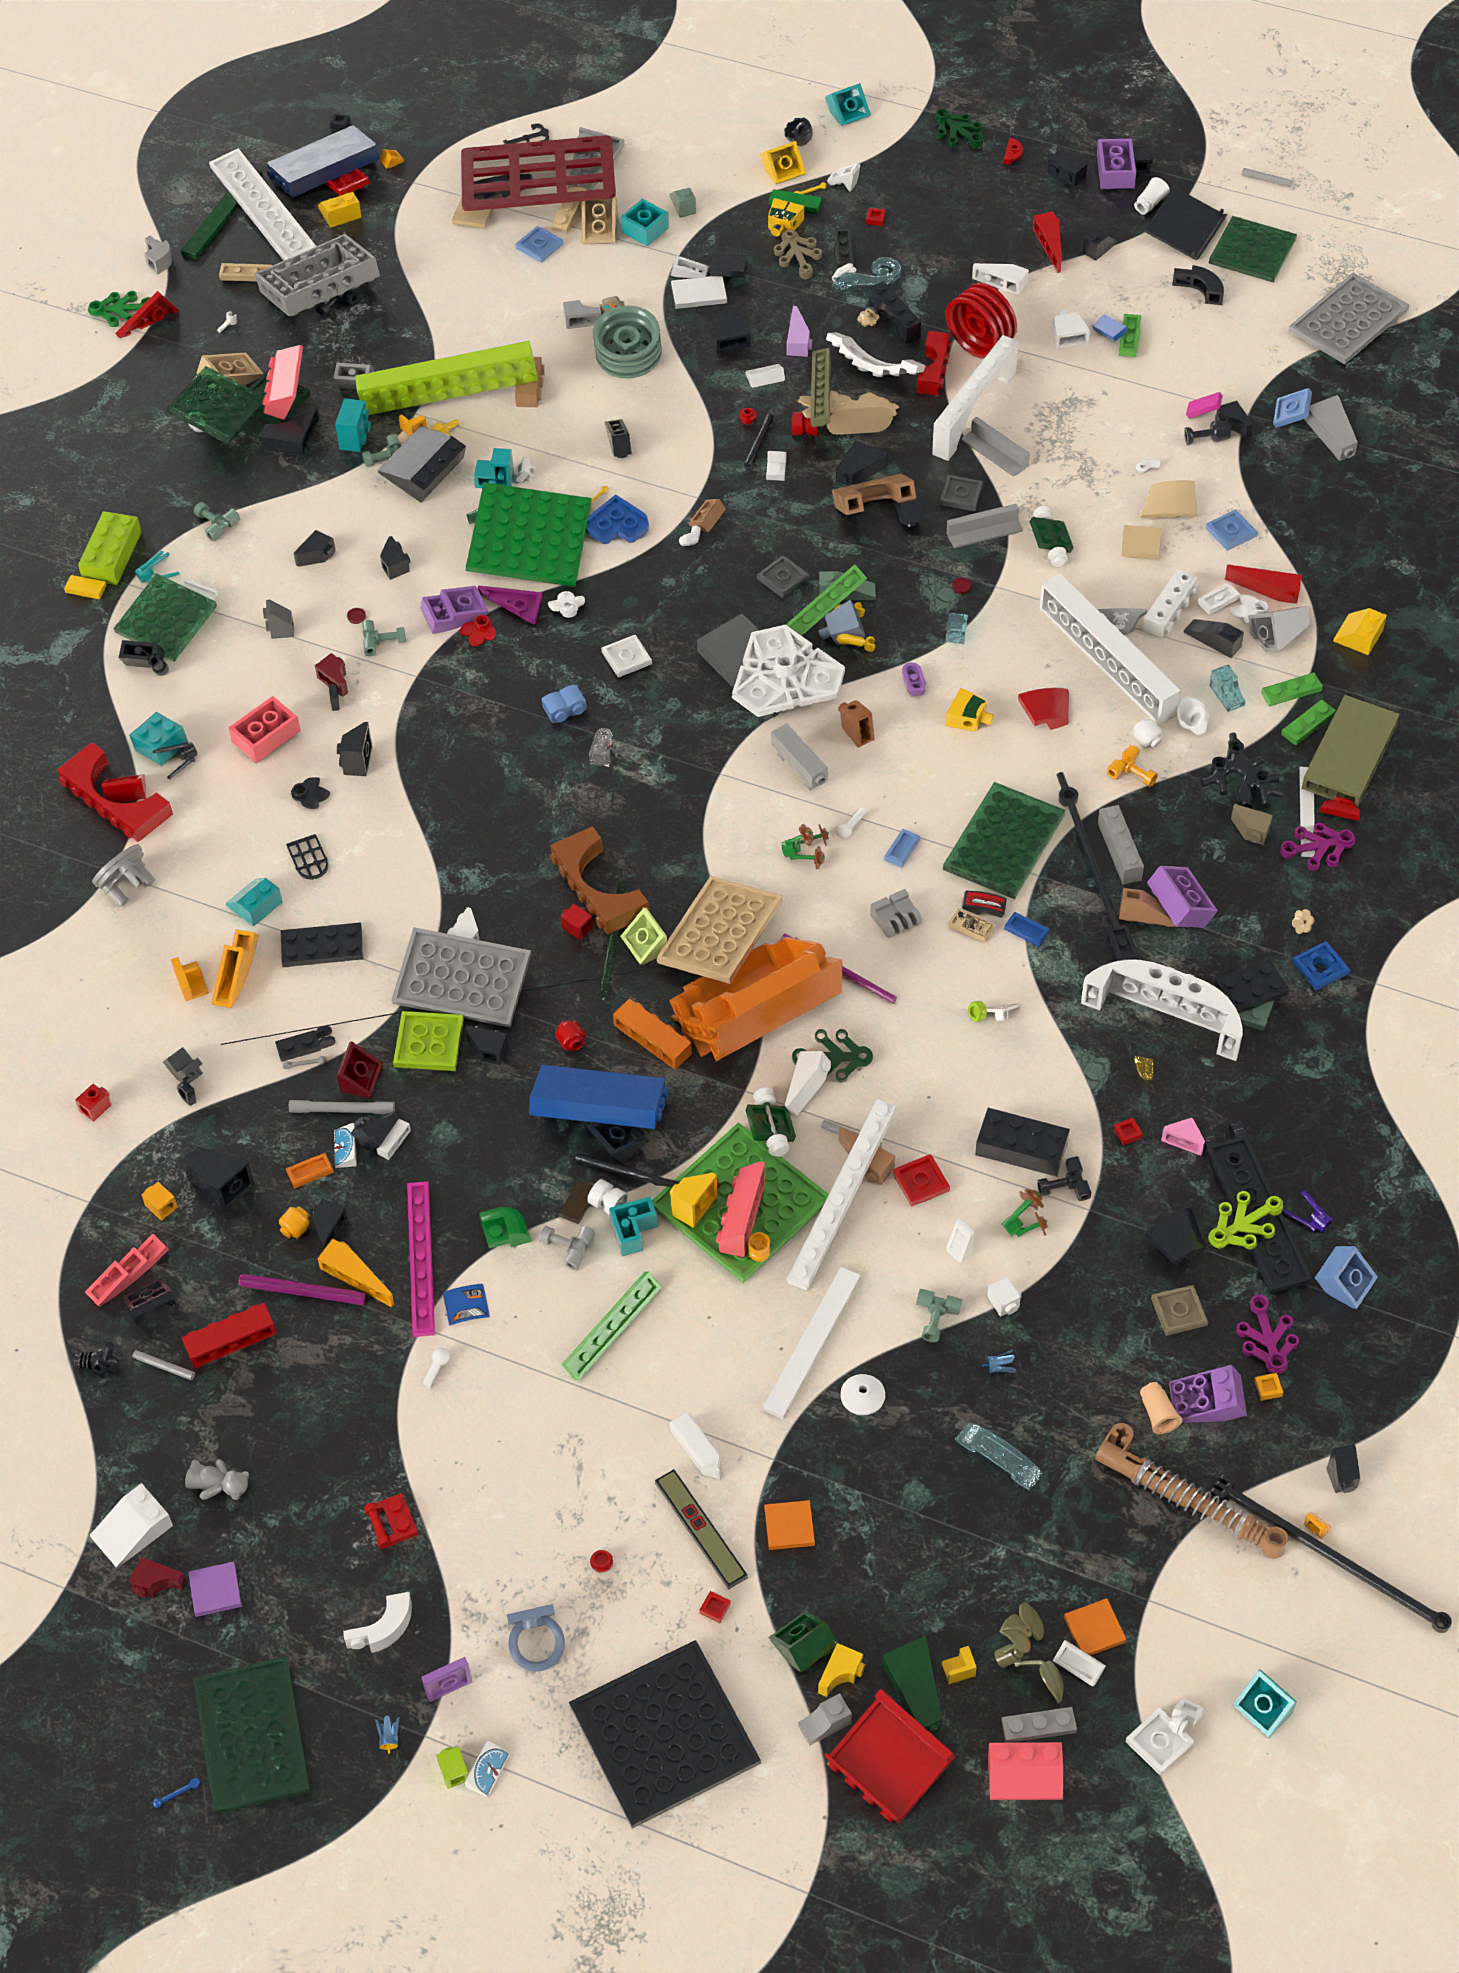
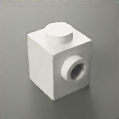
M1008 1277L988 1286L987 1297L1000 1317L1005 1314H1012L1018 1310L1022 1297L1021 1292L1017 1286L1012 1285Z

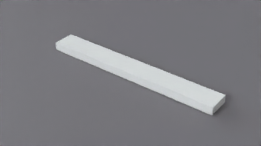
M840 1267L765 1402L763 1411L784 1419L860 1280L859 1274Z

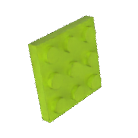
M402 1011L393 1061L394 1067L456 1071L464 1022L463 1015Z

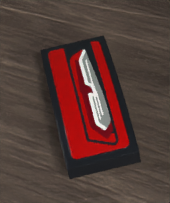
M966 890L964 892L962 909L977 915L986 912L1002 918L1005 914L1007 898L987 892Z

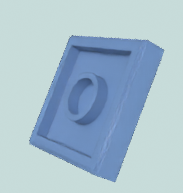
M537 226L515 245L516 249L542 263L559 249L564 242L563 239Z
M1310 388L1277 398L1273 421L1276 428L1309 417L1312 396Z
M1236 509L1206 523V529L1227 551L1258 535V531Z

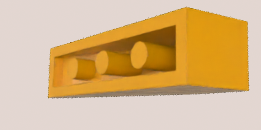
M332 1239L318 1257L320 1269L393 1307L392 1293L352 1251L348 1244Z

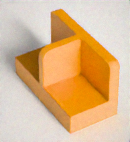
M179 957L171 959L173 970L185 1001L209 993L201 969L196 961L182 966Z

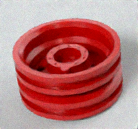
M975 283L947 306L946 320L952 336L965 351L975 357L985 358L1002 335L1013 339L1017 333V319L1012 306L1004 295L991 285Z

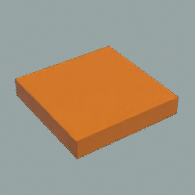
M810 1500L764 1505L769 1550L815 1546Z
M1107 1598L1064 1614V1619L1077 1647L1090 1656L1126 1643L1127 1639Z

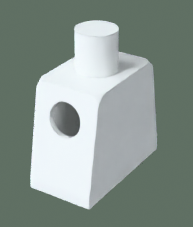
M1060 310L1057 316L1054 317L1053 322L1056 349L1088 344L1090 330L1079 313L1068 314L1067 310Z

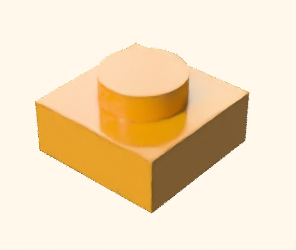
M1277 1373L1255 1377L1254 1382L1261 1401L1283 1396V1390Z

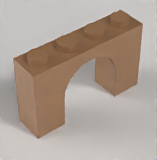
M903 474L832 490L835 508L846 515L864 511L863 503L872 500L888 498L894 499L897 502H904L916 499L914 481Z

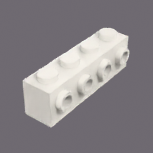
M1177 569L1144 617L1142 630L1162 639L1167 632L1170 633L1174 621L1179 620L1182 609L1187 608L1190 597L1195 596L1197 593L1198 585L1196 584L1198 577Z

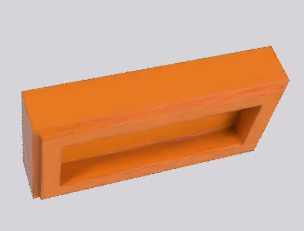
M326 1153L286 1168L294 1189L334 1173Z

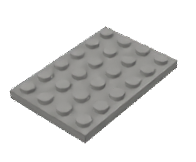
M1353 272L1289 326V332L1341 363L1346 364L1407 312L1409 304Z
M413 927L391 1001L393 1004L441 1014L463 1015L465 1019L510 1028L530 961L531 950Z

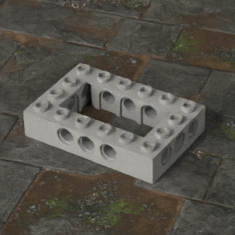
M344 234L255 273L260 292L288 316H294L300 311L310 309L320 302L328 301L329 298L342 295L347 290L355 289L363 283L371 282L379 277L380 273L376 258Z

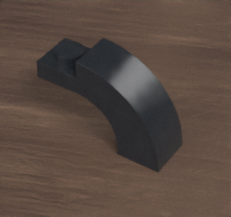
M1192 265V270L1174 268L1172 286L1197 289L1204 295L1205 304L1222 305L1224 286L1215 273L1196 265Z

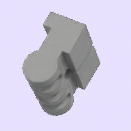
M906 889L890 895L889 899L885 897L871 904L870 916L882 928L888 938L895 935L894 929L897 933L903 932V926L906 929L912 928V922L914 925L922 923L921 915L909 899Z

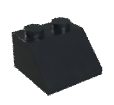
M363 722L342 735L341 743L337 744V755H340L339 767H342L343 775L367 777L373 748L369 722Z

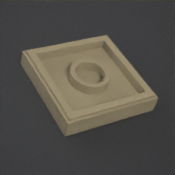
M1194 1285L1151 1296L1165 1336L1208 1325V1320Z

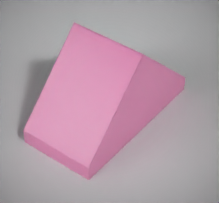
M1193 1118L1165 1126L1163 1129L1161 1141L1200 1156L1202 1155L1205 1140Z

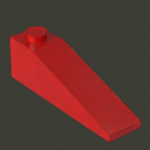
M1053 211L1035 215L1033 230L1056 272L1060 273L1062 262L1060 220L1058 217L1056 218Z
M1227 564L1225 580L1276 601L1294 604L1298 602L1302 575Z

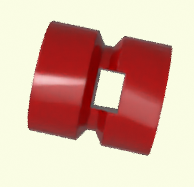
M793 412L792 435H803L806 432L809 436H817L818 426L812 427L811 418H806L802 412Z

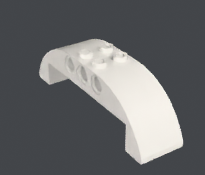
M1143 960L1112 962L1099 967L1085 977L1081 1004L1101 1010L1109 992L1220 1033L1216 1054L1234 1061L1237 1060L1243 1035L1240 1016L1229 998L1208 982L1191 974L1179 972L1171 967Z

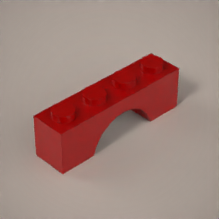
M929 331L926 341V356L931 358L934 363L926 366L924 372H919L917 393L938 396L939 388L943 389L944 378L942 376H946L947 366L945 364L949 363L950 353L948 352H951L952 341H949L950 333Z

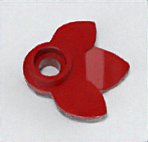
M478 615L474 621L466 622L459 629V635L469 636L470 645L475 647L481 645L485 639L493 641L496 637V630L492 627V622L488 616Z

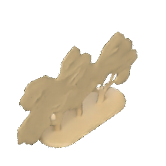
M831 390L830 413L832 414L830 415V423L827 424V428L832 434L880 432L891 424L893 416L897 415L896 409L899 406L895 403H890L888 399L870 392L861 395L856 401L851 400L849 396L840 395ZM800 396L798 402L809 407L803 410L802 413L806 418H811V396Z

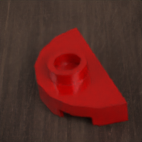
M1009 138L1003 164H1012V161L1020 160L1023 156V146L1016 139Z
M1334 797L1332 800L1325 801L1320 808L1322 813L1359 821L1360 810L1357 809L1352 800L1344 797Z

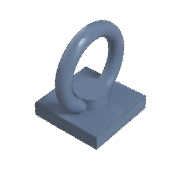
M553 1604L507 1614L508 1624H515L509 1635L508 1646L513 1660L526 1670L534 1672L547 1670L554 1666L563 1654L565 1647L563 1631L555 1620L548 1617L555 1615ZM545 1625L554 1634L555 1649L551 1656L544 1661H529L519 1651V1635L522 1630Z

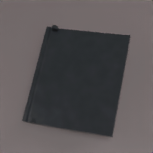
M1173 187L1144 232L1190 258L1198 260L1228 214H1223L1224 209L1218 211L1182 190Z

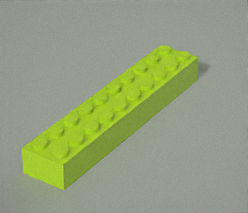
M529 340L355 376L359 399L365 401L366 409L369 410V415L535 382L538 381V375Z

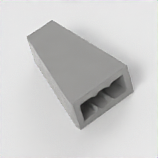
M1338 395L1310 405L1309 417L1304 420L1336 458L1341 461L1354 456L1358 442Z

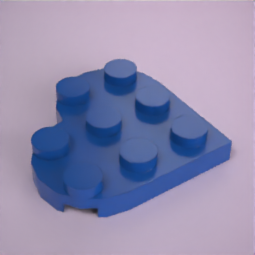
M615 494L588 517L586 531L592 539L600 541L602 544H609L617 537L633 543L647 533L649 522L647 515L643 511Z

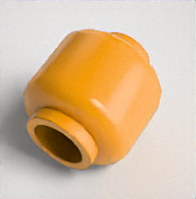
M299 1206L297 1208L290 1207L279 1219L280 1232L287 1238L291 1236L300 1238L311 1225L310 1215Z

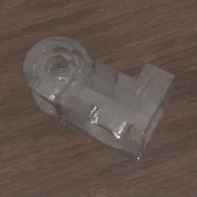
M601 728L597 730L589 752L590 764L609 767L611 761L610 749L613 746V736L610 729Z

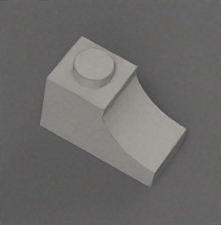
M580 300L563 302L566 329L594 326L600 317L599 307L585 306Z
M838 1694L820 1703L819 1707L812 1714L798 1722V1726L810 1746L849 1726L852 1713L841 1694Z

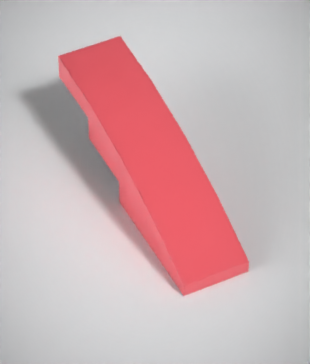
M152 1234L138 1249L133 1247L119 1263L115 1260L85 1293L101 1307L141 1277L169 1248L157 1236Z

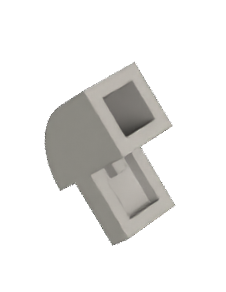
M151 235L146 237L147 252L144 254L147 266L155 273L160 274L172 264L169 243L166 240L161 243Z

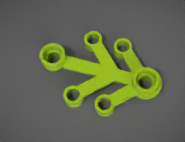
M1246 1191L1239 1192L1237 1195L1238 1207L1235 1221L1229 1227H1227L1228 1216L1232 1214V1206L1228 1202L1221 1203L1219 1205L1220 1217L1218 1226L1209 1233L1210 1244L1219 1249L1226 1247L1228 1244L1254 1249L1257 1245V1240L1252 1234L1272 1238L1275 1235V1228L1272 1224L1266 1223L1263 1226L1252 1223L1268 1213L1279 1215L1283 1211L1282 1199L1277 1196H1271L1266 1200L1264 1206L1245 1216L1247 1205L1250 1203V1194ZM1245 1196L1247 1200L1242 1201L1240 1198ZM1277 1202L1278 1204L1276 1206H1272L1270 1203ZM1227 1207L1229 1211L1224 1212L1222 1209ZM1271 1229L1272 1232L1266 1233L1265 1230ZM1237 1232L1251 1233L1244 1238L1234 1236ZM1223 1235V1238L1217 1239L1216 1236ZM1247 1240L1254 1241L1252 1244L1246 1243Z

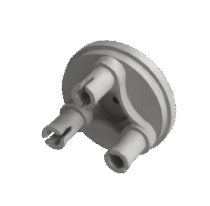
M139 844L127 848L114 857L92 880L96 887L102 889L106 895L109 894L118 907L123 906L129 900L117 887L118 883L127 877L135 888L139 887V884H144L145 887H148L156 880L144 867L145 864L141 860L144 853Z

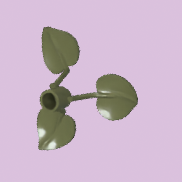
M1023 1602L1019 1607V1616L1017 1614L1009 1616L999 1631L1007 1636L1012 1643L996 1650L995 1659L1001 1668L1015 1664L1016 1667L1021 1665H1039V1671L1044 1683L1059 1704L1062 1701L1064 1685L1057 1667L1049 1660L1046 1662L1043 1660L1021 1661L1023 1653H1027L1030 1650L1029 1637L1033 1635L1039 1641L1044 1636V1626L1040 1616L1027 1602Z

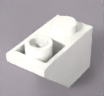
M467 907L464 913L458 916L457 923L448 930L447 934L479 940V933L471 908Z

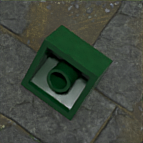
M807 1611L801 1613L769 1637L770 1641L790 1666L800 1672L811 1668L814 1662L821 1657L829 1655L837 1645L827 1623Z

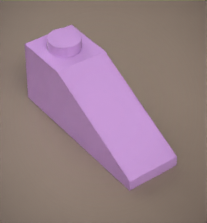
M793 306L787 338V355L808 357L809 350H812L813 339H810V331L797 306Z

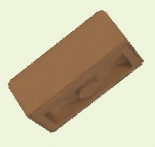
M706 500L691 519L689 525L691 527L699 526L701 531L709 532L725 511L721 500Z

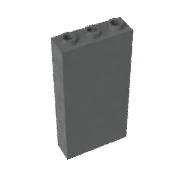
M740 614L697 639V652L734 688L741 665L744 666L743 658L751 633L760 630L748 618ZM782 710L762 717L767 721L772 717H776Z

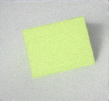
M643 908L620 936L641 965L656 959L667 942L666 934L647 908Z

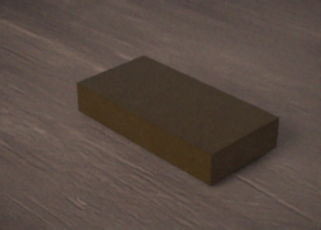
M578 1179L559 1212V1216L579 1224L590 1205L588 1203V1195L594 1185Z

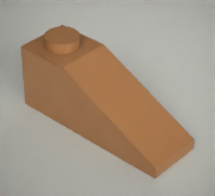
M840 1127L839 1142L849 1155L858 1135ZM878 1147L864 1176L869 1181L882 1185L895 1167V1155Z

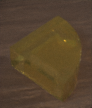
M1135 1056L1138 1073L1143 1079L1151 1080L1153 1078V1059Z

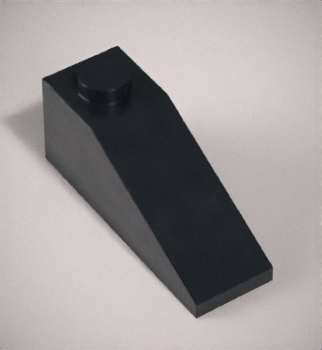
M623 420L605 421L613 456L626 458L628 455H631L630 435Z
M1193 619L1183 632L1229 658H1232L1242 647L1244 636L1243 631L1228 623Z

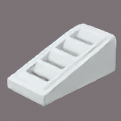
M676 256L671 276L682 278L706 277L709 266Z
M959 1218L950 1236L947 1251L959 1263H962L973 1253L974 1231Z

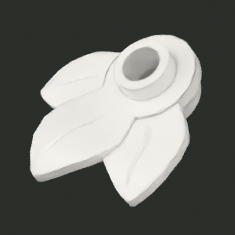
M563 591L559 593L558 600L548 602V607L552 611H560L564 617H573L577 614L578 607L584 605L585 598L584 596L575 597L572 592Z
M1240 595L1242 605L1231 610L1234 616L1244 618V623L1249 624L1248 615L1269 612V606L1265 601L1258 600L1254 596Z

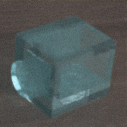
M949 613L946 642L955 644L965 643L968 615Z

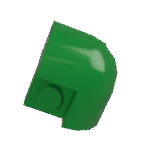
M506 1206L479 1212V1218L489 1249L509 1243L510 1247L532 1242L526 1221L518 1210Z

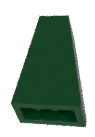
M925 1636L883 1654L882 1666L906 1712L932 1735H935L942 1726V1716L928 1644Z

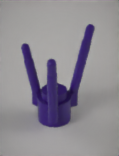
M1302 1191V1195L1315 1209V1212L1310 1217L1312 1223L1283 1209L1282 1213L1306 1225L1313 1232L1317 1229L1323 1232L1333 1221L1307 1191Z

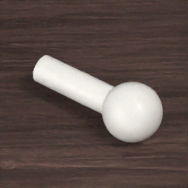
M861 807L847 823L838 826L837 835L841 838L850 837L852 835V828L867 811Z
M438 1348L433 1352V1364L422 1383L425 1387H431L440 1367L448 1363L450 1355L446 1349Z

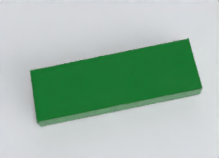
M776 189L772 190L769 198V205H772L773 199L776 198L803 205L804 211L818 213L822 203L821 197Z

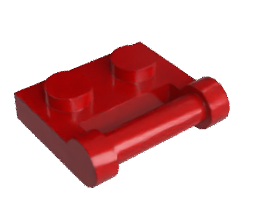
M403 1493L377 1503H369L364 1507L365 1513L370 1517L378 1537L377 1544L380 1549L418 1535ZM379 1512H385L393 1532L392 1535H386L378 1514Z

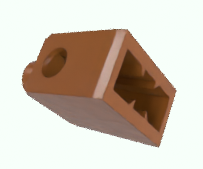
M857 700L848 704L846 702L840 704L838 711L841 715L842 728L855 745L859 748L875 740L872 712Z

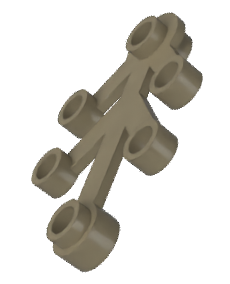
M793 230L784 231L781 235V244L774 246V254L781 256L779 258V265L781 267L789 266L790 260L795 255L800 265L799 276L802 279L811 278L813 276V268L810 264L806 263L802 254L810 256L815 260L822 258V250L815 248L816 238L809 237L805 239L799 237L798 233ZM797 243L806 245L810 249L801 247ZM787 246H790L791 248L787 252V254L785 256H782L784 254L785 248Z

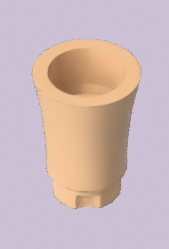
M1152 1382L1140 1390L1142 1401L1155 1434L1169 1433L1180 1426L1182 1418L1173 1407L1161 1385L1157 1382Z

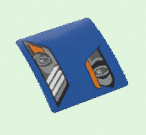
M483 1284L468 1285L443 1292L450 1326L469 1320L490 1317Z

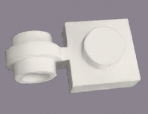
M1182 1698L1174 1707L1173 1718L1169 1728L1173 1729L1172 1732L1175 1734H1183L1188 1724L1194 1726L1202 1716L1204 1708Z

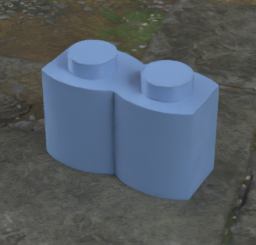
M577 685L567 686L559 692L550 693L542 698L543 709L552 723L562 722L569 716L580 715L587 709L586 700Z

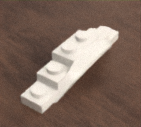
M837 332L827 334L826 340L831 341L832 345L840 347L839 352L845 354L846 358L853 359L852 365L858 366L860 371L873 372L872 375L877 377L890 374L899 376L905 373L916 375V373L924 372L925 365L914 360H902L901 364L886 363L867 354L849 336Z

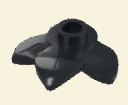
M310 777L305 779L303 783L295 784L291 790V796L295 801H300L303 807L317 809L319 808V802L326 800L330 796V791L319 786V777Z

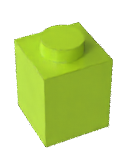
M459 1746L443 1749L436 1757L446 1787L450 1789L465 1783L469 1774Z

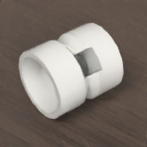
M603 1179L598 1180L594 1184L588 1195V1203L598 1209L603 1208V1212L610 1215V1207L625 1204L628 1199L627 1193L619 1188L613 1189V1185Z

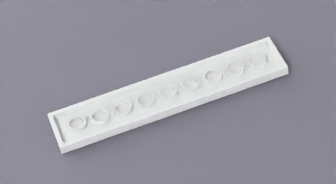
M239 148L209 162L214 173L283 260L316 247Z

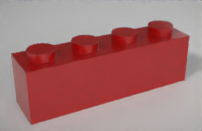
M262 1303L260 1305H253L241 1313L232 1314L222 1321L213 1322L203 1329L192 1331L182 1337V1340L195 1369L277 1333L266 1305Z

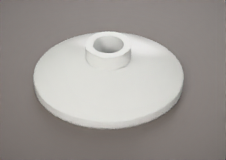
M855 1375L843 1384L841 1388V1401L845 1408L854 1414L870 1415L882 1407L885 1401V1389L882 1383L871 1375ZM864 1389L867 1390V1392L861 1393L859 1390Z

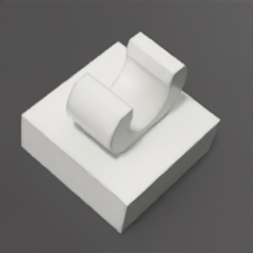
M523 457L515 468L516 482L522 484L525 478L529 481L535 478L533 472L536 468L530 466V459Z

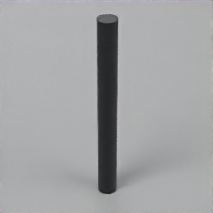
M767 414L744 462L745 467H751L774 418L773 414Z

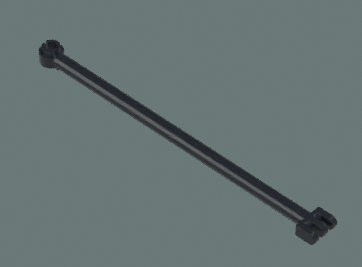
M1221 1474L1219 1481H1216L1214 1484L1215 1488H1211V1496H1219V1501L1221 1502L1227 1497L1274 1527L1282 1528L1295 1540L1431 1622L1435 1631L1445 1633L1451 1627L1452 1620L1449 1614L1433 1611L1233 1488L1235 1481L1226 1475ZM1437 1622H1442L1445 1626L1440 1627L1437 1625Z

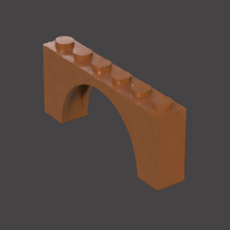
M593 826L550 845L552 852L550 859L552 863L558 865L562 877L568 879V884L572 890L577 892L579 901L586 904L588 913L595 917L598 927L600 929L603 928L607 935L630 925L643 908H647L649 911L648 901L639 889L624 894H607L594 890L583 881L581 876L586 865L595 856L603 852L602 839Z

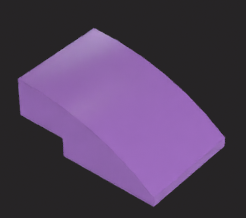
M476 586L442 589L440 595L422 597L420 606L432 634L462 627L466 622L474 621L478 615L488 614V609Z

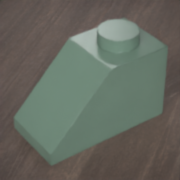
M691 188L670 193V198L680 218L696 214V198Z

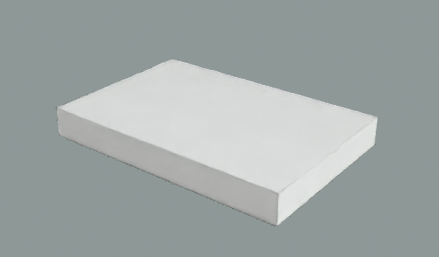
M722 276L671 281L676 309L727 303Z

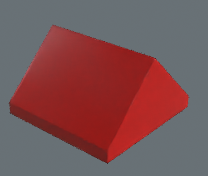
M145 774L105 779L102 783L103 791L108 801L121 803L146 799Z

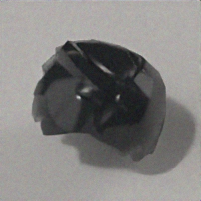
M804 117L794 118L784 128V135L790 142L796 141L797 146L806 145L813 137L811 123Z

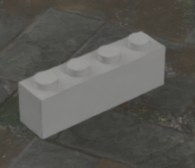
M1119 805L1100 809L1098 825L1122 885L1142 881L1144 865Z

